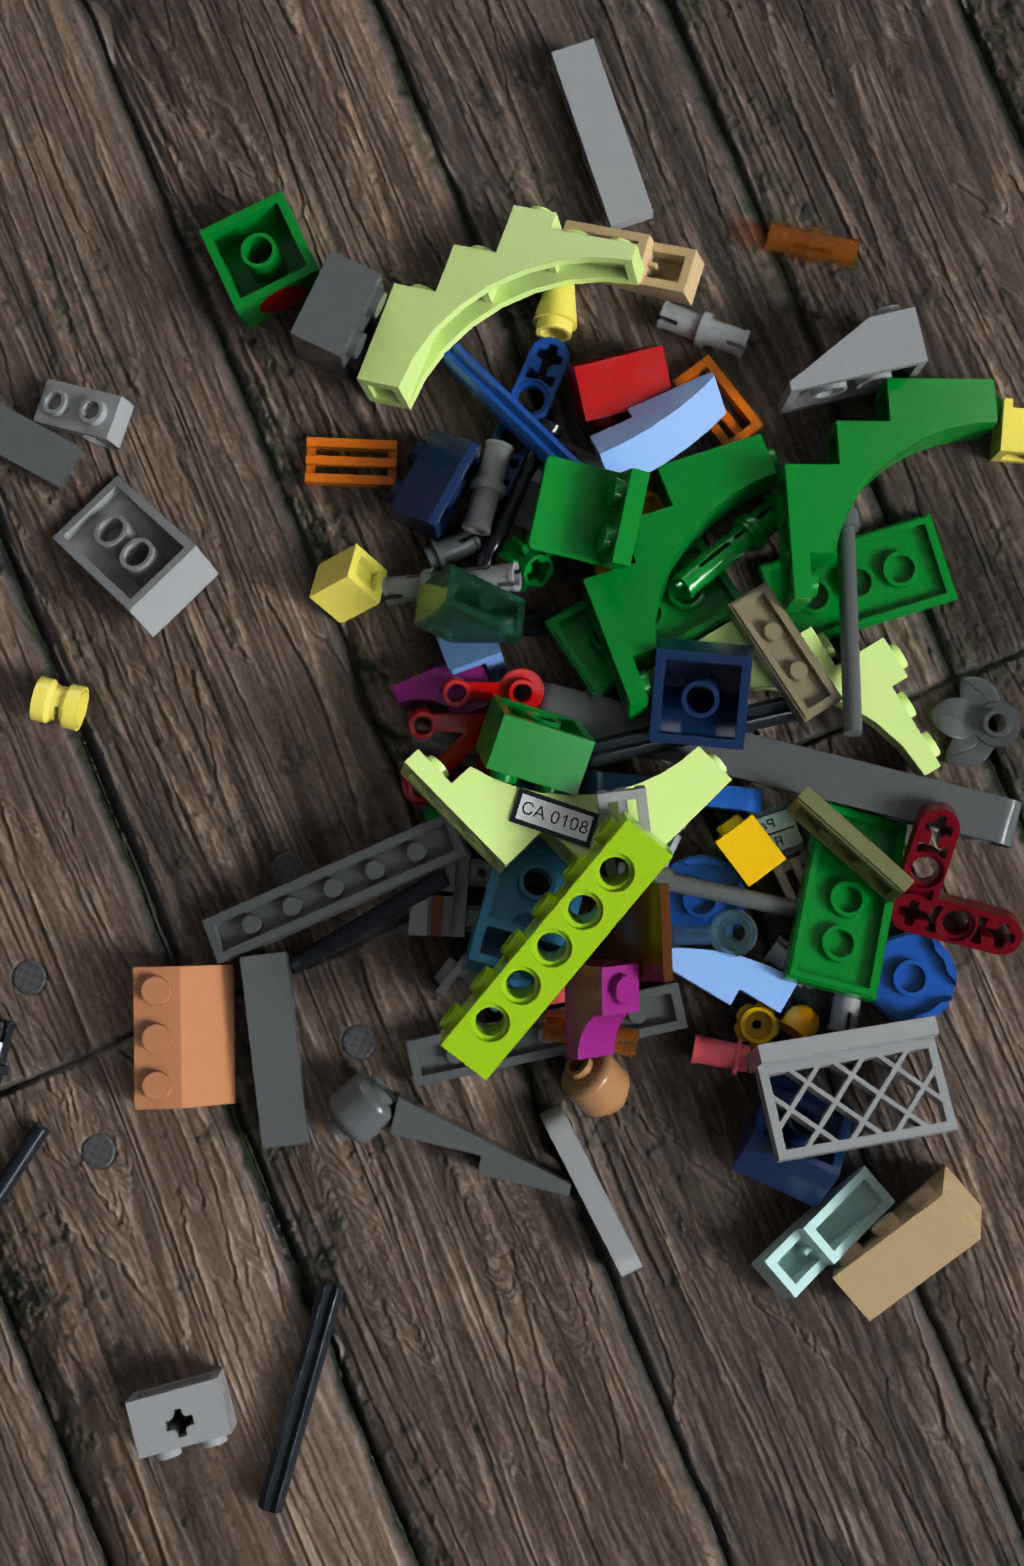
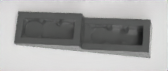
M0 403V457L61 492L83 455V449Z
M284 951L240 957L262 1148L270 1149L310 1144L302 1054L298 1043L292 969L289 955Z
M403 1094L399 1095L390 1134L480 1155L478 1175L569 1196L572 1185L570 1178Z

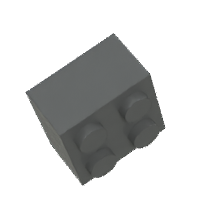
M330 250L290 332L300 360L347 382L353 370L360 371L369 348L366 343L372 331H376L386 304L387 293L384 292L381 273Z

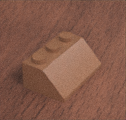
M235 964L133 967L135 1110L184 1109L237 1103Z

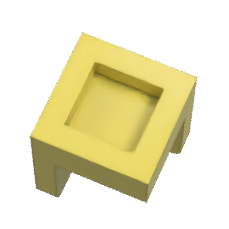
M1004 397L1001 400L1002 412L1000 420L992 428L990 461L1024 464V408L1013 407V398Z
M356 543L318 566L309 598L335 620L344 623L380 603L383 592L382 584L388 571Z

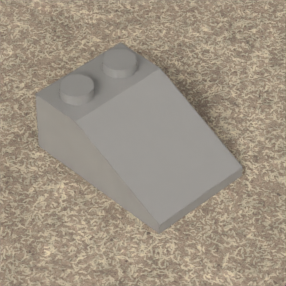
M889 305L875 310L872 313L873 316L866 319L789 382L777 405L779 414L877 393L886 378H916L928 362L916 308L912 307L901 310L900 305Z
M118 475L52 537L152 637L159 633L219 574L192 541Z

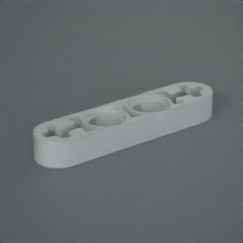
M559 1103L539 1113L620 1275L624 1277L643 1267L561 1104Z

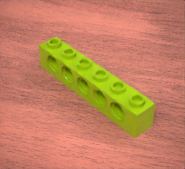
M624 810L617 819L609 816L601 824L593 836V840L597 842L585 857L578 854L573 858L562 874L565 882L554 895L548 891L539 899L531 911V915L535 917L523 932L517 928L511 933L500 949V952L504 954L493 969L485 966L472 981L469 989L473 993L462 1006L457 1002L454 1003L441 1019L439 1026L443 1029L441 1030L440 1046L483 1079L487 1080L673 857L667 844ZM618 857L626 862L624 872L614 878L602 875L600 873L602 863L608 858ZM587 895L595 900V906L589 913L579 915L573 913L568 908L570 902L577 896ZM547 933H557L565 940L558 950L550 952L538 946L539 939ZM524 970L532 974L534 979L527 987L515 988L507 981L509 975L515 971ZM489 1007L496 1008L503 1014L499 1022L491 1025L484 1024L477 1018V1014L481 1010Z

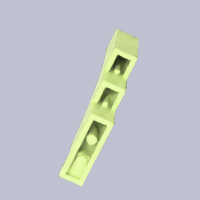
M698 746L684 759L661 774L625 789L634 788L637 785L645 786L651 832L667 844L732 779L726 774V766L719 757L709 751L705 753ZM418 749L404 762L400 774L499 874L539 836L567 865L578 854L585 857L597 843L592 837L590 847L588 848L510 822L509 820L520 787L494 779L471 766L451 783L447 779L449 772L446 767L433 755H429L426 758ZM529 790L599 814L596 794L575 796ZM636 799L627 800L628 814L638 821ZM617 801L609 802V814L617 819ZM598 818V821H597V824H596V827H595L594 834H595V832L597 831V829L600 827V820H599V818Z

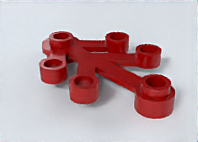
M517 667L507 671L500 681H465L459 676L449 677L443 682L441 693L445 702L453 707L463 706L469 699L491 700L493 694L538 707L544 696V685L536 672L529 668ZM454 684H460L464 687L463 695L457 699L450 698L447 695L448 689ZM520 684L529 686V694L523 699H517L513 696L515 687ZM419 708L409 715L408 727L411 734L418 739L430 738L435 732H463L437 757L448 772H450L476 748L475 745L487 710L484 713H432L427 709ZM422 716L428 717L431 720L428 729L419 731L414 728V722L417 718ZM477 751V770L490 776V770L485 768ZM402 776L401 787L406 799L416 805L428 804L429 802L421 794L413 792V786Z

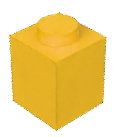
M737 813L716 829L721 837L713 843L748 887L786 860L785 856L753 814L742 819L739 813Z

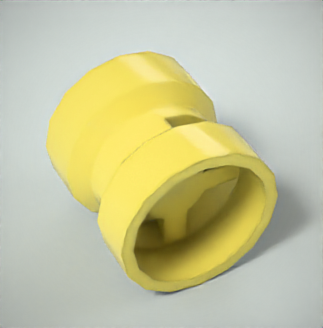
M41 676L32 694L29 710L30 719L42 723L52 720L59 722L62 728L78 731L87 711L89 689L77 684H72L68 687L62 686L56 679Z

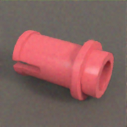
M696 1034L691 1063L732 1070L731 1075H736L737 1071L746 1073L748 1067L746 1054L750 1052L751 1045L742 1044L743 1039L740 1038L737 1039L736 1043Z

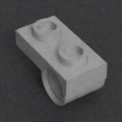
M47 379L33 421L45 428L81 436L97 445L120 450L134 405L119 395Z

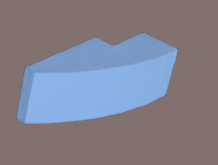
M712 372L628 408L630 419L593 434L590 438L601 468L619 473L630 468L647 472L653 471L691 446L726 414L714 374Z
M672 948L673 973L728 1005H731L738 991H741L754 1000L767 1005L775 1012L781 1013L797 985L796 983L782 980L783 972L743 956L707 949Z

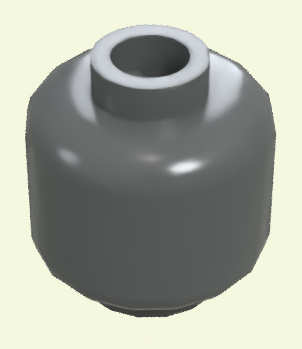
M364 1074L354 1075L329 1097L328 1108L332 1116L327 1120L328 1125L341 1140L347 1141L349 1138H352L354 1141L366 1144L393 1122L395 1114L394 1105L397 1103V1098L389 1086L376 1074L370 1077Z

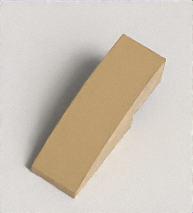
M566 220L563 231L576 229L590 236L606 239L620 237L633 244H637L644 266V272L639 285L602 283L656 299L692 306L704 268V262L696 249L657 243L653 241L650 234Z

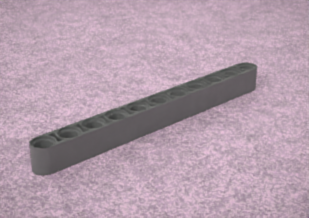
M543 682L544 696L537 708L581 721L593 739L650 727L651 708H647L646 715L628 720L620 700L600 696L592 701L587 692ZM745 732L744 750L700 746L705 753L707 751L712 752L721 759L726 766V774L733 781L797 797L809 786L828 803L909 825L914 824L916 815L926 804L934 801L944 802L950 805L957 814L960 823V838L1003 848L1012 847L1022 805L1021 802L1014 799ZM688 745L640 757L674 766L698 746ZM938 816L935 822H927L930 829L936 832L940 828L949 827L946 825L944 816Z

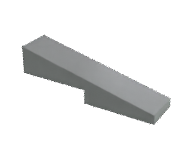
M594 38L551 52L552 74L579 140L584 165L608 226L622 229L652 219L653 209Z

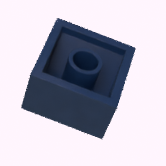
M432 430L426 441L420 438L415 444L408 458V463L412 467L405 480L397 478L386 502L390 504L388 511L392 520L428 539L433 538L436 541L442 538L469 489L471 478L476 476L481 463L480 444L472 440Z
M660 638L656 650L649 741L744 750L753 646Z
M782 1075L769 1077L773 1094L789 1105L800 1085ZM806 1090L795 1110L817 1124L828 1105ZM759 1094L741 1133L731 1169L817 1208L840 1175L845 1151L775 1163ZM844 1104L845 1106H847V1107L850 1108L851 1110H853V1111L855 1110V1108L850 1107V1106ZM777 1109L780 1120V1118L783 1115V1112ZM834 1109L823 1129L838 1140L848 1139L852 1121ZM790 1117L782 1128L786 1149L803 1147L812 1133ZM817 1137L813 1145L826 1142Z

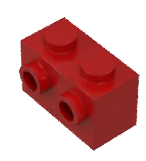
M652 344L566 366L577 420L591 421L592 428L616 423L619 421L617 414L628 412V408L671 390L663 345Z

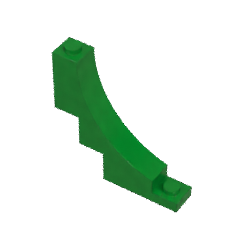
M886 378L874 396L876 421L836 420L824 438L826 464H785L774 481L783 608L786 613L803 612L811 600L817 596L819 588L818 572L816 569L811 568H823L833 556L840 531L851 506L859 493L871 481L898 461L916 452L957 441L984 439L996 423L999 422L1002 412L1001 399L999 396H995L994 379Z
M761 434L674 460L656 468L654 487L662 500L664 508L641 515L631 566L617 570L613 569L583 579L582 599L628 720L646 715L648 699L653 696L652 685L645 669L654 666L656 655V618L668 582L681 559L692 545L719 520L745 504L761 498L767 492L773 491L776 475L780 473V465L774 449L766 448Z

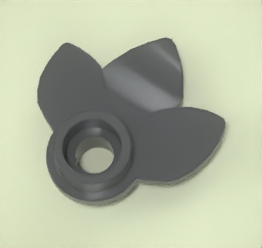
M966 676L962 677L960 683L961 697L943 700L928 712V717L934 726L946 736L952 738L945 755L946 763L962 767L983 763L989 757L994 747H1004L1011 744L1018 737L1021 730L1019 713L1012 705L1000 700L999 694L991 682L984 678ZM992 717H1004L1007 722L1005 729L1001 732L990 730L988 724Z

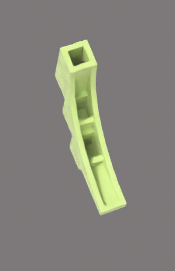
M514 205L496 252L481 245L467 247L454 244L436 291L421 284L406 286L394 283L357 380L369 401L411 410L425 380L442 359L444 353L456 344L470 329L501 308L535 293L567 285L598 282L639 285L644 272V266L638 246L620 237L606 239L590 236L576 229L563 231L556 212L541 206L528 208Z
M732 620L698 640L748 645ZM810 627L800 634L842 696L841 663L835 666L831 659L836 656V652L823 632L816 635L813 628ZM883 637L860 651L862 721L872 727L898 751L915 775L925 776L941 766L936 759L941 753L932 736L927 731L920 733L912 720V717L916 716V711L908 697L903 692L896 694L892 686L908 677L904 671L908 663L899 647L895 643L888 645ZM753 653L749 691H778ZM655 667L647 671L648 677L652 685V690L654 685ZM842 700L834 705L843 710Z

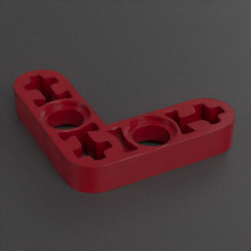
M936 801L926 804L916 815L900 868L915 881L905 893L894 900L891 915L893 923L897 928L908 933L996 955L1012 953L1019 947L1023 937L1018 918L1013 912L1001 907L941 893L960 834V823L955 810L950 805ZM938 816H944L946 825L949 827L938 830L935 839L936 848L929 844L932 833L927 822H935ZM921 857H930L937 862V869L931 876L925 878L918 877L911 872L913 862ZM911 900L917 901L919 910L923 912L913 911L910 917H905L900 906L908 907ZM937 905L933 915L934 923L929 924V918L927 913L932 914V906ZM961 910L968 915V922L961 929L950 930L942 924L944 916L950 911ZM982 916L983 926L990 929H998L1001 923H1006L1010 934H1002L1000 939L996 940L991 930L978 926V935H974L977 930V917Z

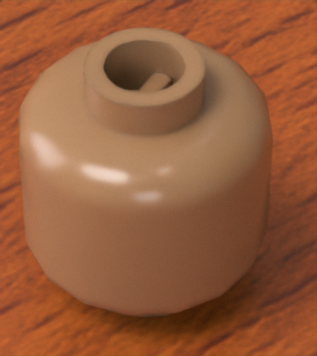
M611 1055L581 1060L569 1058L561 1076V1089L567 1098L584 1114L591 1117H603L617 1112L626 1102L630 1088L628 1073Z

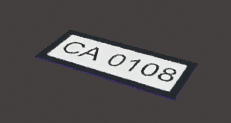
M519 788L509 821L589 848L599 814Z

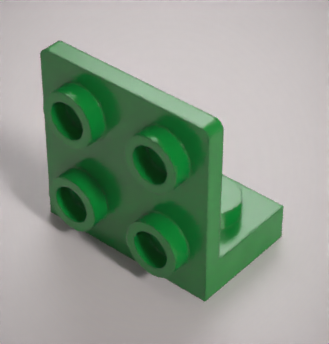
M555 456L547 457L543 466L527 547L531 550L614 570L630 567L651 472L630 468L619 473Z

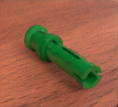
M769 491L761 498V503L748 514H739L733 521L732 530L711 547L707 548L685 568L672 576V584L682 597L687 600L692 599L696 593L726 571L727 568L748 551H760L766 546L767 539L778 531L775 492Z

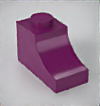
M445 663L391 687L400 709L411 705L427 704L440 707L449 713H484L491 701L469 699L463 706L453 707L445 702L441 693L443 682L452 676H459L465 681H489L483 665L452 675L449 673ZM454 684L448 689L447 695L450 698L457 699L463 695L464 687L460 684Z
M605 958L587 959L565 985L566 1058L581 1060L614 1055L616 1035L621 1022L628 1013L639 1012V963Z

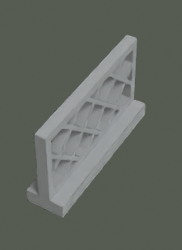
M935 1016L759 1044L746 1054L749 1072L755 1073L775 1163L949 1133L957 1130V1122L934 1039L935 1036L940 1034ZM924 1052L928 1071L922 1081L900 1067L907 1054ZM898 1055L894 1063L886 1058ZM873 1060L888 1070L878 1089L856 1075L864 1061ZM854 1063L850 1070L844 1067L843 1064ZM829 1067L845 1078L834 1097L811 1082L820 1068ZM810 1070L806 1078L798 1073ZM785 1075L800 1085L789 1105L773 1094L769 1077ZM894 1076H897L916 1090L906 1108L884 1094ZM930 1081L932 1083L933 1089L928 1087ZM850 1083L872 1097L862 1116L840 1102ZM806 1090L828 1105L817 1124L795 1110ZM922 1095L937 1104L942 1122L928 1125L912 1114ZM878 1102L900 1116L892 1131L883 1132L867 1121ZM777 1109L783 1112V1115L780 1118V1120ZM834 1109L856 1124L848 1139L838 1140L823 1129ZM789 1117L812 1132L803 1147L786 1149L782 1128ZM906 1121L914 1126L912 1128L902 1129ZM862 1129L871 1134L858 1137ZM817 1137L826 1142L813 1145Z

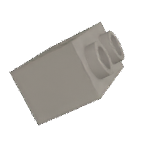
M224 1368L133 1392L125 1402L139 1459L153 1456L156 1462L168 1460L180 1455L182 1447L199 1443L200 1449L218 1446L228 1440L227 1435L232 1434L237 1424ZM178 1409H181L183 1416L192 1415L193 1418L188 1426H185L183 1419L174 1420L173 1417Z

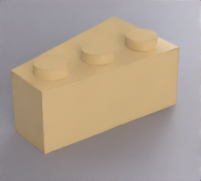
M944 1165L892 1212L881 1217L871 1230L835 1263L832 1278L864 1316L871 1321L981 1239L982 1206L951 1170Z

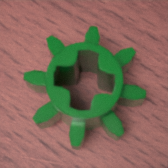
M529 533L526 535L525 540L512 536L511 540L504 545L498 554L501 564L517 562L519 564V570H514V572L521 571L522 586L520 592L522 593L526 591L528 585L541 588L555 570L550 559L551 554L531 550L527 547Z

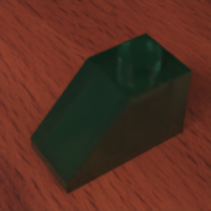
M450 563L419 586L414 626L450 643H517L522 640L526 600Z

